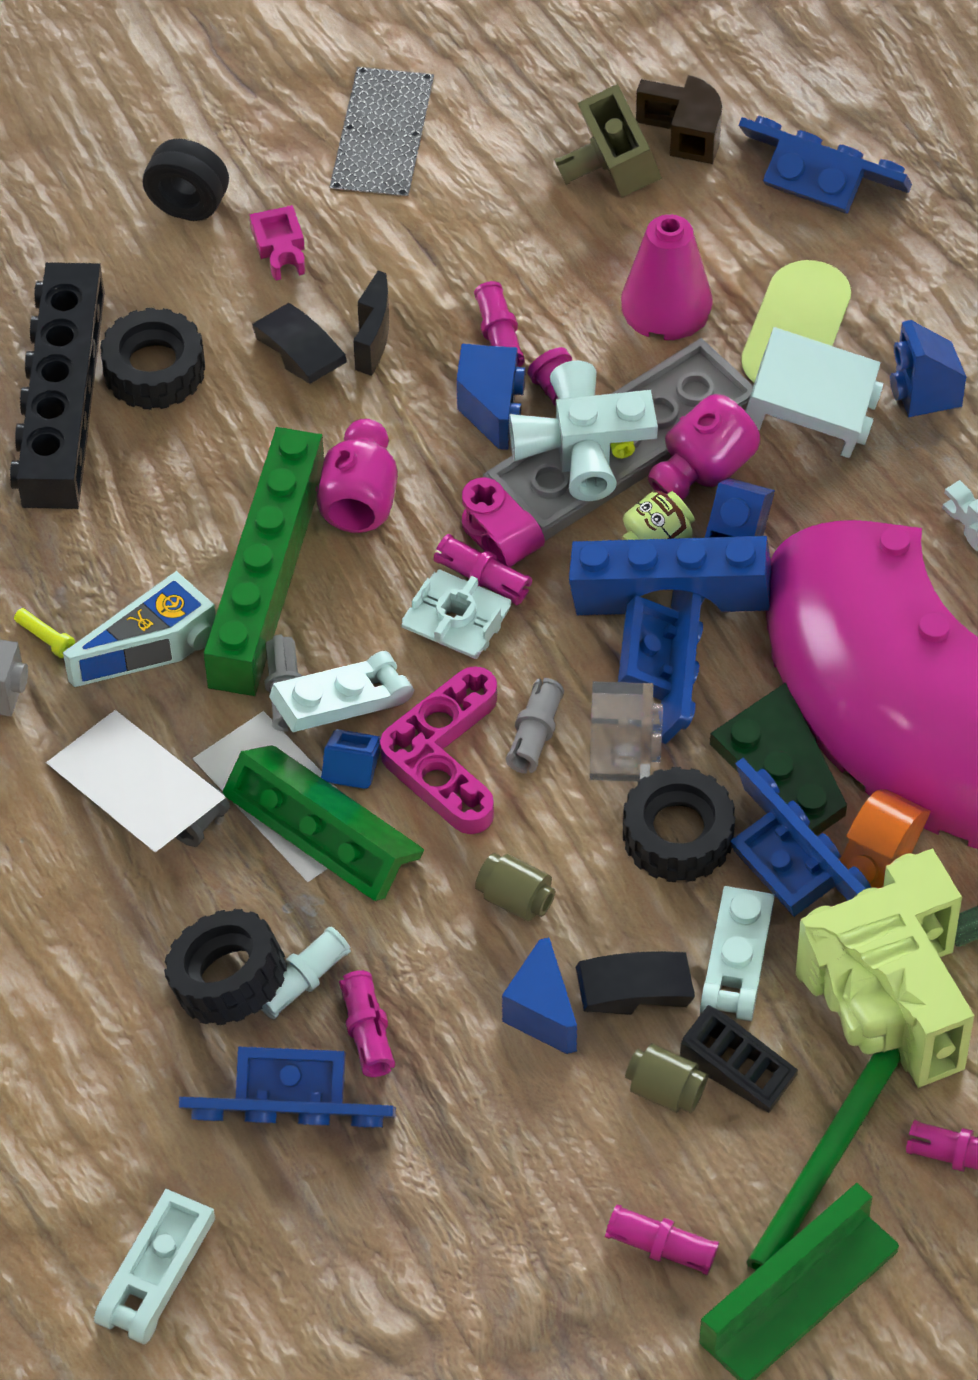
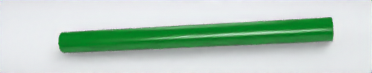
M898 1048L872 1055L747 1259L748 1267L757 1270L760 1265L762 1266L794 1237L899 1064L901 1058Z

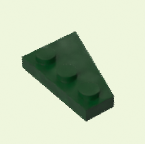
M786 682L710 733V745L737 772L735 763L742 758L756 772L761 768L766 770L780 790L778 795L786 804L793 800L800 806L810 821L808 827L816 836L846 816L847 803Z

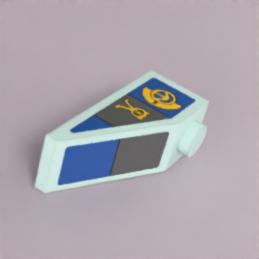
M175 571L63 652L68 682L74 687L182 661L194 651L206 647L216 616L215 604L180 573Z

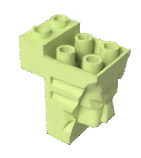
M933 848L916 855L913 853L902 855L890 865H887L882 888L872 887L865 889L851 900L832 907L828 905L818 907L806 917L801 918L795 972L799 982H803L816 997L823 994L829 1009L839 1014L843 1032L849 1045L859 1046L864 1054H874L898 1048L902 1067L905 1072H909L917 1088L965 1070L974 1021L972 1010L940 958L953 953L962 896Z

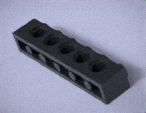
M46 262L43 281H36L35 307L39 309V315L31 316L30 341L35 345L34 351H27L25 356L26 379H30L29 387L21 388L20 410L21 414L25 415L24 423H17L15 445L16 451L20 452L19 460H12L10 482L12 489H19L22 508L79 509L105 292L100 263Z

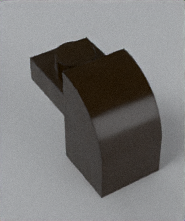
M688 75L684 87L641 79L636 95L637 123L671 129L670 156L713 164L720 144L722 101L717 91L706 81Z

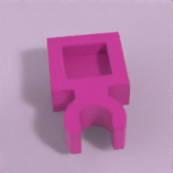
M293 205L249 214L250 227L260 258L270 257L272 277L276 281L281 280L280 267L285 264L294 265L299 276L304 275L305 260L304 254L301 251L305 250L304 237Z

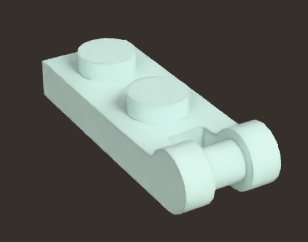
M380 651L364 662L273 683L269 698L291 731L296 732L402 705L412 697L414 688L406 676L398 675L396 672L397 664L390 653ZM380 682L382 685L378 687L373 686L374 683Z
M724 886L706 980L703 987L700 1013L710 1005L719 1011L736 1013V1019L752 1021L775 894ZM726 986L741 990L740 993L721 990V987Z
M165 1189L100 1300L95 1312L94 1322L109 1330L115 1326L128 1331L130 1339L143 1345L147 1344L156 1329L161 1313L215 1221L214 1209ZM130 1294L143 1299L137 1311L124 1305Z

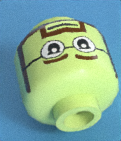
M655 490L647 494L625 512L623 522L627 533L622 536V539L692 538L691 524L695 521V518L676 493L670 491L668 494H665L662 491Z

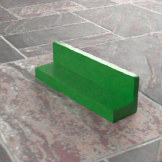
M273 745L241 751L222 791L226 798L373 901L385 899L401 865L419 860L424 852L421 846Z
M857 1182L701 1318L699 1344L737 1380H755L897 1254L898 1242L869 1217L873 1196Z

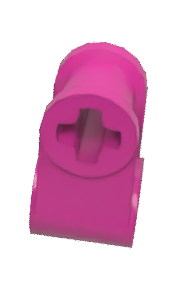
M485 477L471 480L464 486L462 504L465 510L462 514V528L483 551L488 550L496 554L497 561L511 567L544 546L545 538L538 522L530 513L518 505L500 483Z

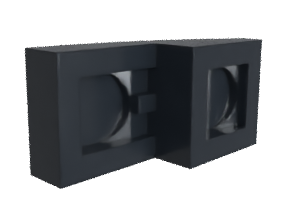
M381 271L376 272L357 302L359 332L353 340L355 370L370 376L373 375L380 362L389 332L388 282L386 273Z
M291 303L283 305L252 323L256 339L280 353L285 369L309 384L347 363L345 353L316 322Z
M649 951L614 954L579 961L575 967L583 1011L632 1015L639 1004L687 1008L695 997L686 952Z

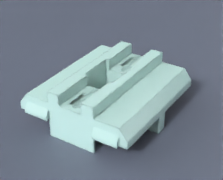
M438 569L436 573L432 574L430 579H426L412 600V608H409L402 618L401 627L477 659L483 650L486 651L488 648L489 640L493 634L498 633L500 630L501 622L511 607V599L478 586V578L471 576L466 581ZM447 612H448V613L453 612V613L458 614V615H456L455 618H453V617L448 616V615H446V614H447Z

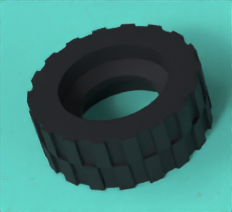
M146 308V310L138 312L135 310L129 312V315L114 321L115 324L106 330L105 339L101 341L100 346L103 374L108 389L113 391V395L119 401L122 399L129 406H139L147 410L159 407L161 409L169 408V405L185 401L187 396L193 395L197 391L198 384H202L204 379L203 370H205L203 341L201 333H198L197 326L193 321L189 322L185 315L181 313L176 314L172 310L165 308L163 310ZM149 346L168 347L173 349L176 354V360L173 365L158 371L137 370L131 365L130 358L137 350Z
M672 767L670 770L663 771L660 769L654 771L653 775L647 778L644 776L638 781V785L634 789L631 788L627 795V803H624L623 841H625V850L628 856H632L634 864L640 870L643 868L649 872L650 876L656 879L658 877L667 879V882L676 883V880L691 882L696 881L698 877H707L712 874L716 867H721L725 863L727 853L730 854L732 850L731 840L734 838L736 816H734L735 806L733 800H730L728 797L729 792L724 785L721 787L717 783V779L711 775L706 776L700 773V770L693 768L686 770L681 769V767ZM666 807H689L701 815L704 829L701 835L692 842H668L660 838L654 829L656 815Z
M234 909L233 911L221 910L208 917L206 915L198 919V922L186 927L182 931V935L173 941L170 946L171 951L169 954H166L165 964L167 965V969H164L165 977L180 1005L192 1019L197 1018L200 1023L204 1024L216 1023L217 1025H226L227 1022H238L244 1020L246 1016L252 1013H257L263 1009L262 1006L268 1001L271 1002L276 996L275 992L279 987H282L285 980L283 974L287 971V963L283 958L285 955L268 923L264 919L261 920L258 914L252 911L247 913L243 909ZM238 951H246L249 954V959L245 965L232 976L216 982H205L202 979L205 970L220 957Z

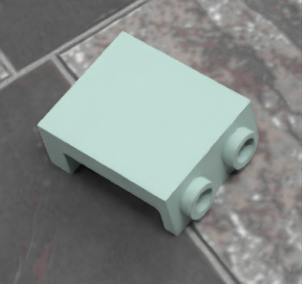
M773 327L760 363L746 413L756 424L758 430L761 428L765 414L843 439L844 445L841 456L850 458L856 443L865 445L873 423V418L865 415L867 408L875 410L883 388V383L876 381L881 362Z

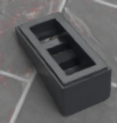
M710 1005L705 1008L681 1041V1057L699 1065L698 1070L708 1074L710 1079L768 1113L798 1073V1069L730 1017ZM711 1037L715 1038L716 1040L710 1048L705 1046ZM730 1047L735 1052L726 1062L721 1057ZM749 1058L754 1061V1064L744 1076L739 1070ZM767 1069L774 1074L764 1088L761 1089L755 1083Z

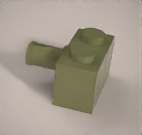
M618 84L577 103L592 137L589 138V144L554 159L566 185L601 167L604 171L608 169L621 197L662 179L651 149Z

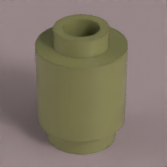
M492 853L482 865L475 883L476 890L484 893L486 901L526 921H531L536 915L541 917L545 915L555 897V889L551 887V875L509 854L500 856Z
M651 1043L645 1052L640 1049L635 1051L627 1067L625 1078L632 1081L630 1092L676 1113L680 1109L692 1113L704 1092L708 1074L698 1070L699 1065Z

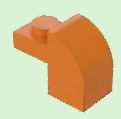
M887 789L876 790L864 803L846 835L849 841L840 861L847 869H850L852 866L857 867L866 877L871 887L882 888L886 866L890 865L898 857L913 852L931 811Z

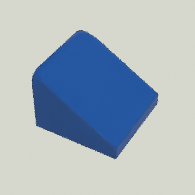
M340 729L334 730L324 748L321 778L328 783L362 789L369 788L380 754V736Z

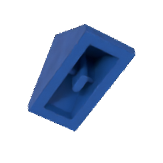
M544 938L537 942L502 994V1022L565 1054L577 1052V1023L550 938Z

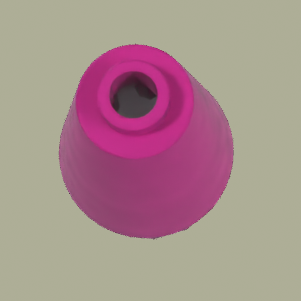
M661 215L654 218L648 224L622 291L621 311L627 323L644 336L649 337V332L664 335V340H678L689 337L705 326L712 309V293L693 228L686 219L678 215Z

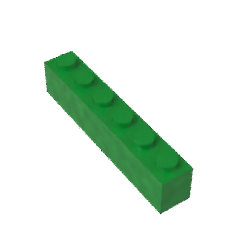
M276 427L205 647L204 662L209 689L256 696L267 660L266 643L273 639L315 505L316 487L319 485L324 461L323 434Z

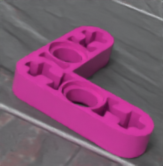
M476 666L468 667L458 672L390 725L382 733L380 739L381 760L384 766L451 826L466 834L481 833L492 824L494 818L493 795L486 786L443 749L489 714L496 706V678L489 670ZM468 688L475 691L468 696L466 695V689ZM481 688H483L484 694L480 695L476 691H479ZM462 703H463V711H462L461 708H460V705H461ZM436 712L446 713L453 719L449 725L441 728L432 727L425 720L429 715ZM415 729H416L417 732H418V735H417L416 737H415ZM411 744L412 751L410 752L404 749L394 752L395 745L405 748ZM440 770L446 772L451 779L446 784L435 787L425 783L423 777L430 771ZM459 789H460V798L456 795V794L458 793ZM462 801L471 808L479 804L480 812L477 813L472 809L467 810L465 813L462 812Z

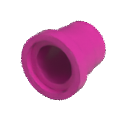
M563 347L554 348L543 353L531 363L527 370V375L531 381L541 386L555 406L558 397L551 384L550 375L557 366L572 361L571 355Z

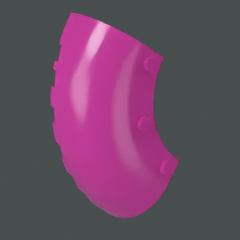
M844 520L821 523L791 535L776 549L771 558L769 611H766L767 630L772 647L771 655L774 667H777L783 684L786 682L810 731L816 737L815 741L819 749L842 773L847 771L865 786V793L869 796L876 790L887 789L931 811L924 829L937 835L942 830L953 836L968 840L969 847L978 849V636L969 631L951 614L935 592L923 561L921 545L922 528L872 521Z

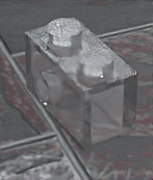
M593 681L590 780L638 782L644 776L646 778L650 776L651 762L661 763L663 704L653 703L654 683Z

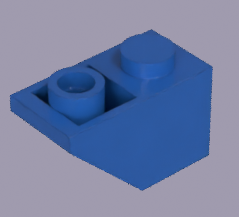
M912 320L902 321L900 342L894 343V356L897 364L896 372L890 375L891 390L895 400H902L908 417L962 407L966 374L953 343Z
M461 344L457 373V410L498 449L504 450L509 448V414L521 415V403H514L515 395H524L526 367H518L517 348Z
M732 478L719 482L705 538L764 536L775 490Z

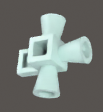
M576 360L557 366L550 375L551 384L558 397L556 399V418L509 414L511 448L514 462L558 448L562 472L570 471V494L581 501H596L609 496L617 485L609 466L610 443L657 439L658 425L651 390L595 395L597 375L595 367L588 362Z

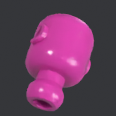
M721 394L710 395L700 401L688 414L680 417V421L665 435V445L671 458L668 461L654 465L649 472L648 481L654 490L662 491L665 494L673 491L682 501L689 494L690 486L694 482L710 488L718 486L719 482L730 478L756 453L760 445V432L751 417L735 401Z
M360 419L353 422L346 429L344 441L328 450L323 461L319 485L316 487V502L321 516L330 525L339 530L351 533H365L375 530L388 519L393 505L398 470L393 456L387 450L389 443L387 431L382 424L375 420Z

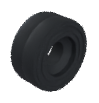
M171 139L163 142L155 150L144 171L142 182L146 195L159 209L173 217L189 221H200L209 218L217 210L228 188L229 173L223 161L204 145L186 139Z

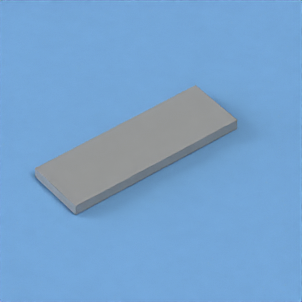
M700 338L612 393L651 390L658 434L657 439L634 441L635 451L627 458H616L613 456L610 447L609 466L617 485L609 496L596 501H581L574 498L569 492L570 471L562 472L558 448L515 462L512 455L483 473V478L494 479L500 483L518 505L530 513L538 522L546 541L648 476L654 465L668 461L671 456L665 445V435L680 421V417L688 414L700 401L710 395L721 394L735 401L746 412L753 385L707 342Z

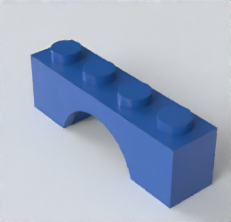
M767 536L572 541L569 584L577 615L625 614L626 605L635 595L642 596L659 590H683L701 595L713 602L721 612L769 611L771 559Z

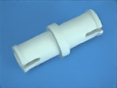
M328 927L321 936L299 955L293 953L286 958L287 971L283 974L285 980L282 987L277 989L275 992L276 996L271 1002L268 1001L264 1004L261 1010L268 1017L275 1019L283 1009L305 990L312 992L320 985L319 978L341 958L351 952L345 938L334 928Z

